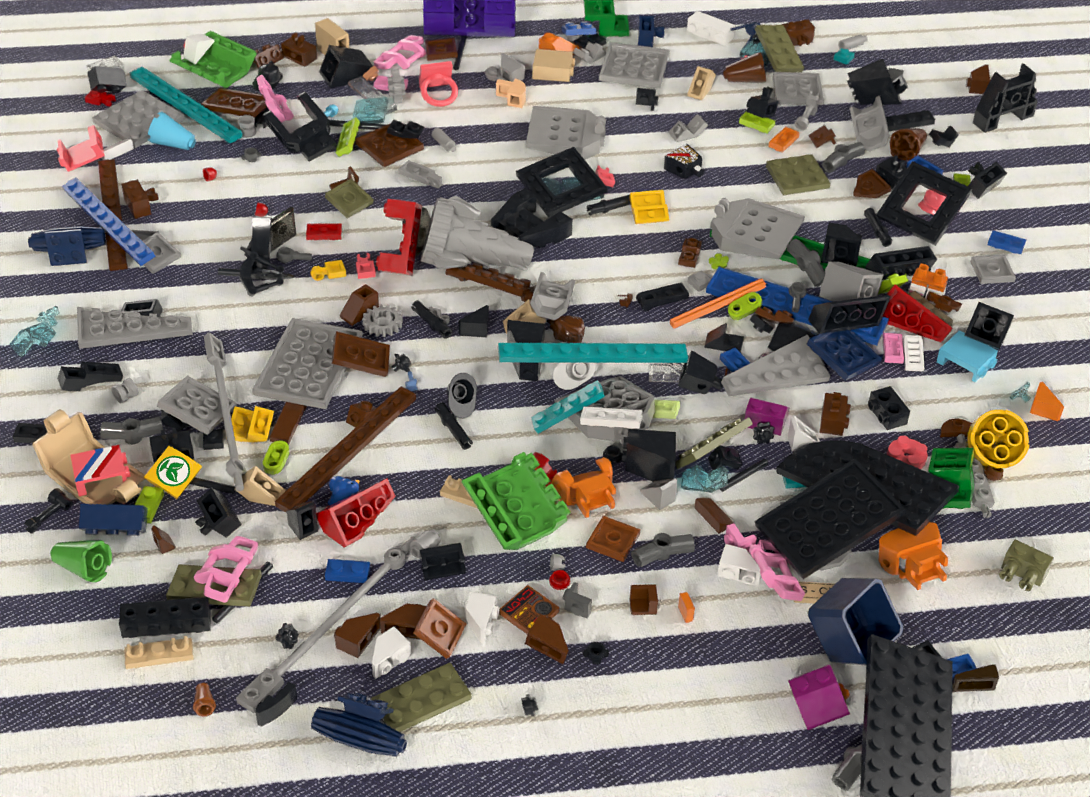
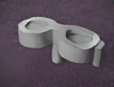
M432 306L429 307V310L436 317L443 319L445 324L449 323L450 318L448 315H441L440 309L433 308Z

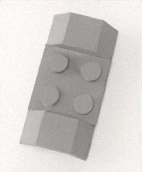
M880 96L876 97L872 106L860 110L850 107L857 142H861L867 151L885 146L889 138V131Z
M541 272L530 303L536 315L556 320L565 314L576 280L572 279L565 285L550 282L545 273Z

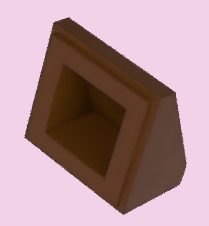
M155 525L152 526L153 540L160 553L164 554L174 550L176 546L171 537Z

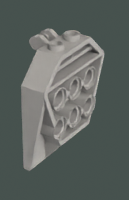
M533 106L526 147L554 155L575 147L586 160L600 153L601 146L604 147L606 119L602 115L597 117L589 110Z
M722 198L714 209L717 217L711 221V235L722 251L780 259L803 223L805 216L749 198L732 202Z
M622 376L600 382L605 397L588 407L642 410L643 417L640 429H633L645 430L649 428L655 413V401L652 394ZM566 395V396H563V397H561V398L555 399L554 401H555V403H556V402H559V401L563 400L564 398L568 397L569 395ZM582 410L568 417L587 438L608 441L621 439L623 446L624 437H628L629 428L581 425L580 417Z

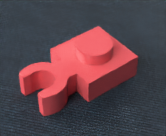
M598 165L595 171L606 187H613L615 179L613 174L609 173V168L606 167L604 170Z
M367 253L365 258H361L360 254H357L356 270L358 279L376 277L374 261L370 260L369 253Z

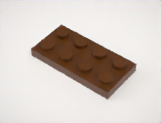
M218 88L201 104L211 112H221L236 116L251 115L254 118L267 107L263 94Z

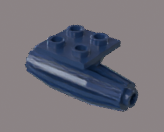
M74 226L52 228L32 233L31 237H28V245L33 251L48 252L51 266L87 263L85 250L106 245L104 228Z
M354 692V694L347 693L346 696H338L337 701L344 703L345 710L318 707L314 712L311 729L335 742L368 753L395 757L400 753L403 754L406 749L407 740L404 738L405 735L380 722L386 714L393 713L394 708L387 707L388 702L375 699V701L366 700V695Z

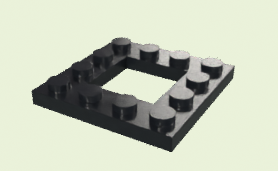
M575 147L516 170L517 178L527 190L537 195L536 202L548 218L560 211L563 212L607 193L606 185ZM569 168L581 185L554 196L542 178Z
M912 161L876 215L879 219L936 246L972 193V188ZM918 185L946 197L930 222L902 209Z

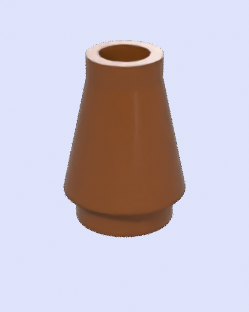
M200 683L196 686L193 710L197 715L206 717L214 712L216 703L210 692L209 685Z

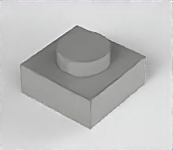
M701 270L689 276L687 282L699 292L707 287L711 278Z

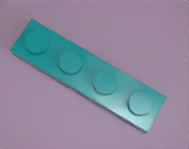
M597 380L588 384L586 387L532 416L531 420L534 430L539 434L579 412L583 407H588L604 398L605 394L600 382Z

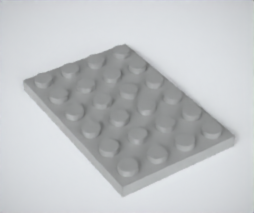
M292 318L252 389L253 395L326 409L347 368L331 364L334 335L337 331L362 338V331Z

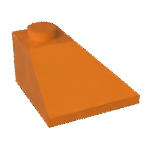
M547 32L539 39V49L573 52L576 47L580 50V47L553 33Z

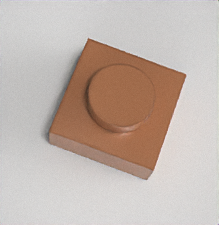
M373 66L363 77L367 82L370 80L374 81L379 76V70Z

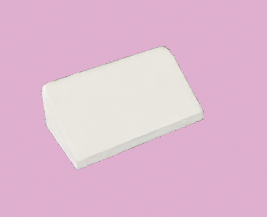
M125 139L105 148V156L101 157V159L111 160L133 150L132 140Z

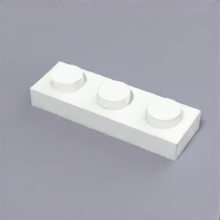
M583 407L580 424L640 429L643 417L642 410Z

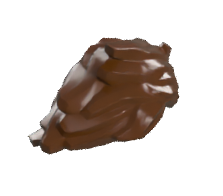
M564 315L556 320H547L551 324L550 327L556 340L567 343H582L585 334L582 318Z

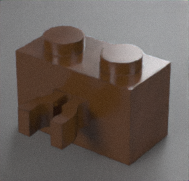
M804 19L802 21L782 24L793 46L810 45V43H813L815 26L810 20Z
M297 32L291 34L290 38L281 43L284 58L304 67L317 60L316 46L305 41L303 35L298 37Z
M138 179L122 183L124 201L134 219L151 215L149 201L159 200L154 187L144 191Z
M837 392L833 394L825 393L819 433L843 436L844 429H848L849 417H846V415L849 416L851 404H847L848 396Z

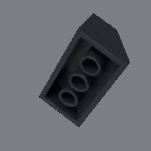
M882 295L814 305L808 321L819 334L879 326L890 296Z

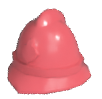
M927 190L924 199L918 206L923 211L934 215L946 197L932 190Z

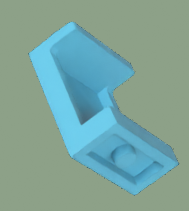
M959 330L940 348L937 363L944 365L950 360L973 373L972 381L976 382L980 377L983 378L990 368H994L997 363L996 355L998 350L964 336L965 333Z

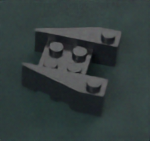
M1024 63L1021 64L1019 75L1008 80L999 73L994 72L975 110L973 124L986 133L997 129L1001 115L1012 112L1020 120L1034 117L1037 106V99L1035 98L1037 89L1034 87L1036 72Z
M523 188L513 194L493 216L490 227L506 231L509 235L517 237L518 240L527 242L533 247L543 248L548 243L553 242L557 244L572 236L573 219L561 211L545 221L533 214L536 212L537 195Z

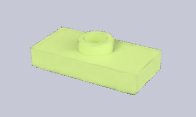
M654 400L655 413L653 418L676 419L681 406L680 401Z

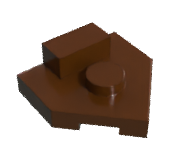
M870 169L858 176L853 194L854 197L879 198L891 192V186L873 169Z

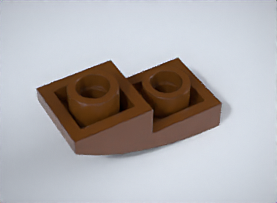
M685 238L678 265L695 268L702 241H698L695 238Z
M758 307L755 312L756 316L770 323H786L791 325L794 323V319L791 318L793 315L785 310L782 312L778 310L774 316L772 315L773 312L766 307H763V309Z

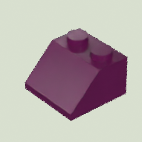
M750 398L744 420L750 418L753 424L748 428L751 429L757 427L759 422H769L770 426L774 427L773 434L781 436L790 407Z
M830 664L788 680L807 730L850 715Z

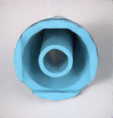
M159 112L158 115L160 116L158 118L154 117L148 130V135H150L149 142L185 150L195 146V136L166 113Z

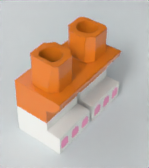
M921 263L912 277L908 294L916 291L924 297L925 293L927 296L930 291L941 296L944 295L948 280L946 271L936 269L935 273L928 271V265Z

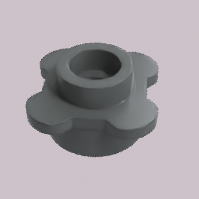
M249 147L244 150V155L241 157L242 160L256 162L261 153L257 152L256 148Z

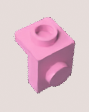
M734 523L727 525L726 535H724L726 544L744 548L748 552L749 548L756 544L757 538L755 535L743 537Z

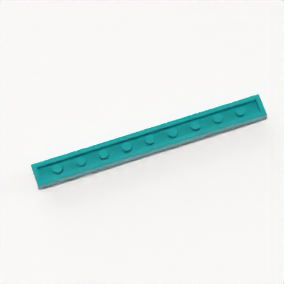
M144 67L129 72L131 79L228 143L235 142L243 137L241 130Z
M498 343L499 362L687 363L688 361L686 344Z

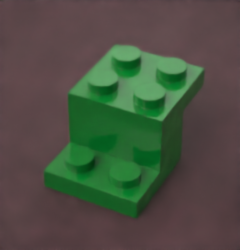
M584 0L585 20L598 21L599 35L603 37L629 36L628 16L615 15L614 0Z
M933 448L928 472L959 485V492L944 508H971L974 491L972 468L974 448Z

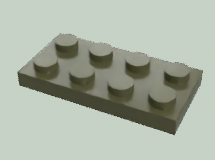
M756 25L755 31L774 71L803 72L804 66L784 25Z
M739 418L725 425L721 430L711 434L704 441H700L692 446L693 448L678 455L680 459L675 462L676 468L680 469L698 460L753 424L750 418L743 421Z
M179 564L166 594L167 600L206 597L204 595L206 583L201 584L194 580V575L198 570H201L202 566ZM213 567L231 574L235 569L229 567ZM244 569L239 577L237 587L234 588L227 602L224 603L209 598V603L251 607L262 576L261 570ZM212 582L210 587L220 592H226L228 587Z
M450 662L372 697L371 700L375 701V699L388 702L387 707L394 708L393 713L386 714L382 722L402 732L471 700L472 694Z

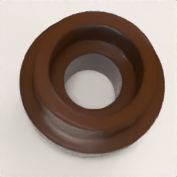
M988 465L983 470L986 477L992 481L1003 478L1004 470L1002 468L995 469Z

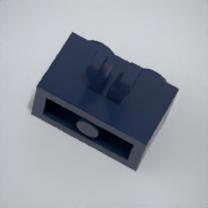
M639 15L638 46L653 47L654 37L664 38V27H654V16Z

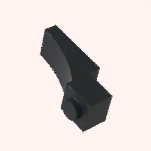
M254 216L251 251H256L259 256L270 261L272 217ZM257 261L251 267V271L256 268L270 270V266H265Z
M82 362L80 367L61 366L57 379L61 390L81 391V388L97 383L121 382L123 373L119 364Z

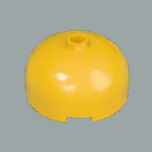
M991 410L977 417L971 424L967 436L968 448H974V458L979 460L983 466L990 465L991 468L995 469L1008 468L1018 464L1027 454L1029 449V430L1025 422L1017 414L1008 410Z

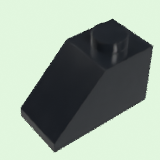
M313 501L304 502L286 511L288 525L299 540L318 532L316 506Z

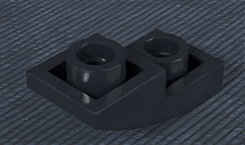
M596 33L589 37L582 35L575 39L573 43L581 49H585L589 42L592 44L598 43L603 46L606 44V39Z
M393 119L387 129V133L397 137L414 139L419 138L424 130V126L409 121L406 125Z
M288 682L283 689L277 692L276 698L267 695L264 701L257 705L255 710L257 725L262 727L272 722L294 704L298 699L296 685Z

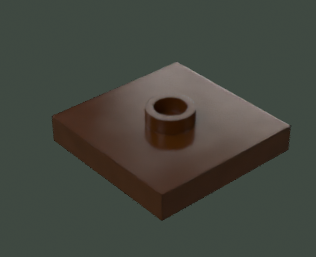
M455 38L425 41L427 61L458 58Z

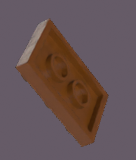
M336 331L331 364L386 377L389 369L390 345Z

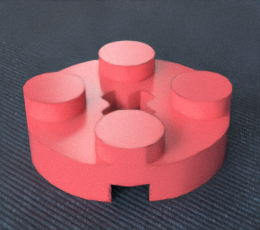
M899 436L897 440H894L889 445L887 452L888 456L919 469L925 466L928 456L925 444L909 439L907 436Z

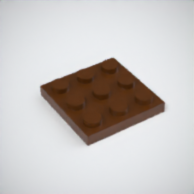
M390 124L355 138V144L383 167L424 150V144L417 138H402L388 134L387 129Z

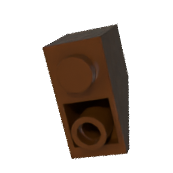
M367 284L352 292L340 313V318L351 326L364 318L363 314L367 313V309L373 310V306L379 307L378 292Z

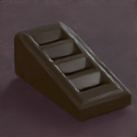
M987 665L955 674L952 681V692L994 691L999 680L996 665Z

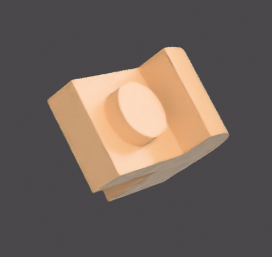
M498 79L496 82V96L506 97L508 106L523 108L526 101V85L518 79H514L513 82Z

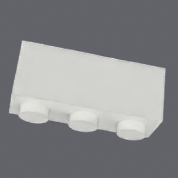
M696 11L688 18L687 32L726 46L734 39L735 30L731 31L730 29L736 27V25Z

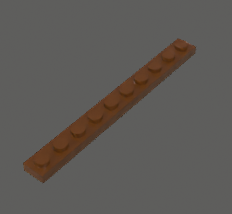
M115 159L98 161L102 203L122 221ZM105 232L109 270L128 269L126 251Z
M400 386L275 501V507L286 512L311 498L416 400V394Z

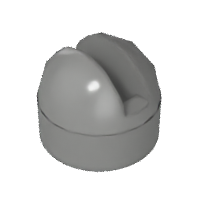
M552 554L550 570H563L566 566L562 564V562L566 561L565 558L559 554Z

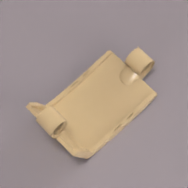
M59 409L44 419L48 433L33 442V447L44 472L62 488L85 504L111 505L115 501L125 504L141 492V487L138 488L137 485L145 480V475L127 463L124 466L128 465L130 477L123 482L122 475L88 482L85 483L87 495L79 496L70 455L105 447L94 439L89 425L81 412H77L69 418L63 410Z

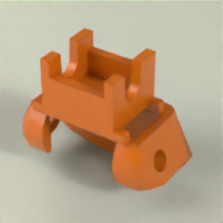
M603 457L596 460L601 471L587 472L573 477L568 470L557 473L552 480V484L561 496L559 501L563 500L567 506L577 504L585 518L589 517L591 510L608 505L610 509H614L615 500L611 494H616V488L612 484V464L607 458Z
M929 522L917 536L897 528L884 534L879 539L878 561L887 573L899 575L901 579L906 578L917 590L921 589V583L939 578L942 582L947 579V574L941 569L940 564L944 567L948 566V557L941 551L942 539L936 523ZM899 558L906 559L905 572L899 568Z

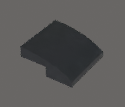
M779 323L767 348L776 351L806 335L812 338L815 334L791 324Z

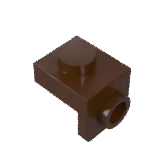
M825 125L808 135L816 148L829 140L833 145L836 144L834 140L836 135L832 129L828 130Z
M367 401L352 404L349 408L346 423L356 428L376 408Z

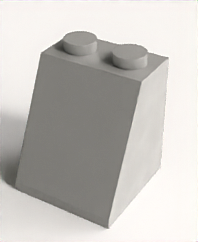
M828 262L819 296L833 302L878 296L883 274L842 262Z

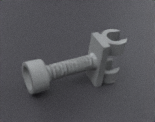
M813 90L809 92L806 98L805 111L795 122L797 129L805 130L809 124V115L815 116L818 110V104L816 103L819 99V92L816 96H812Z

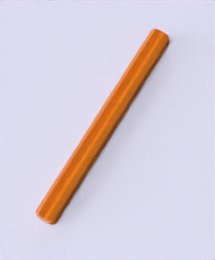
M760 278L671 318L670 325L673 329L720 309L750 292L764 289L766 283Z

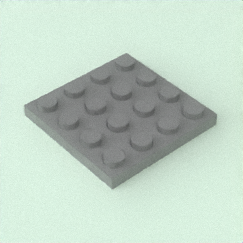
M610 42L599 80L661 88L670 50Z
M141 90L93 116L92 120L93 123L121 140L131 139L133 147L137 148L150 139L148 130L154 117L158 118L160 116L158 115L159 112L166 113L178 123L184 121L185 116L183 113Z

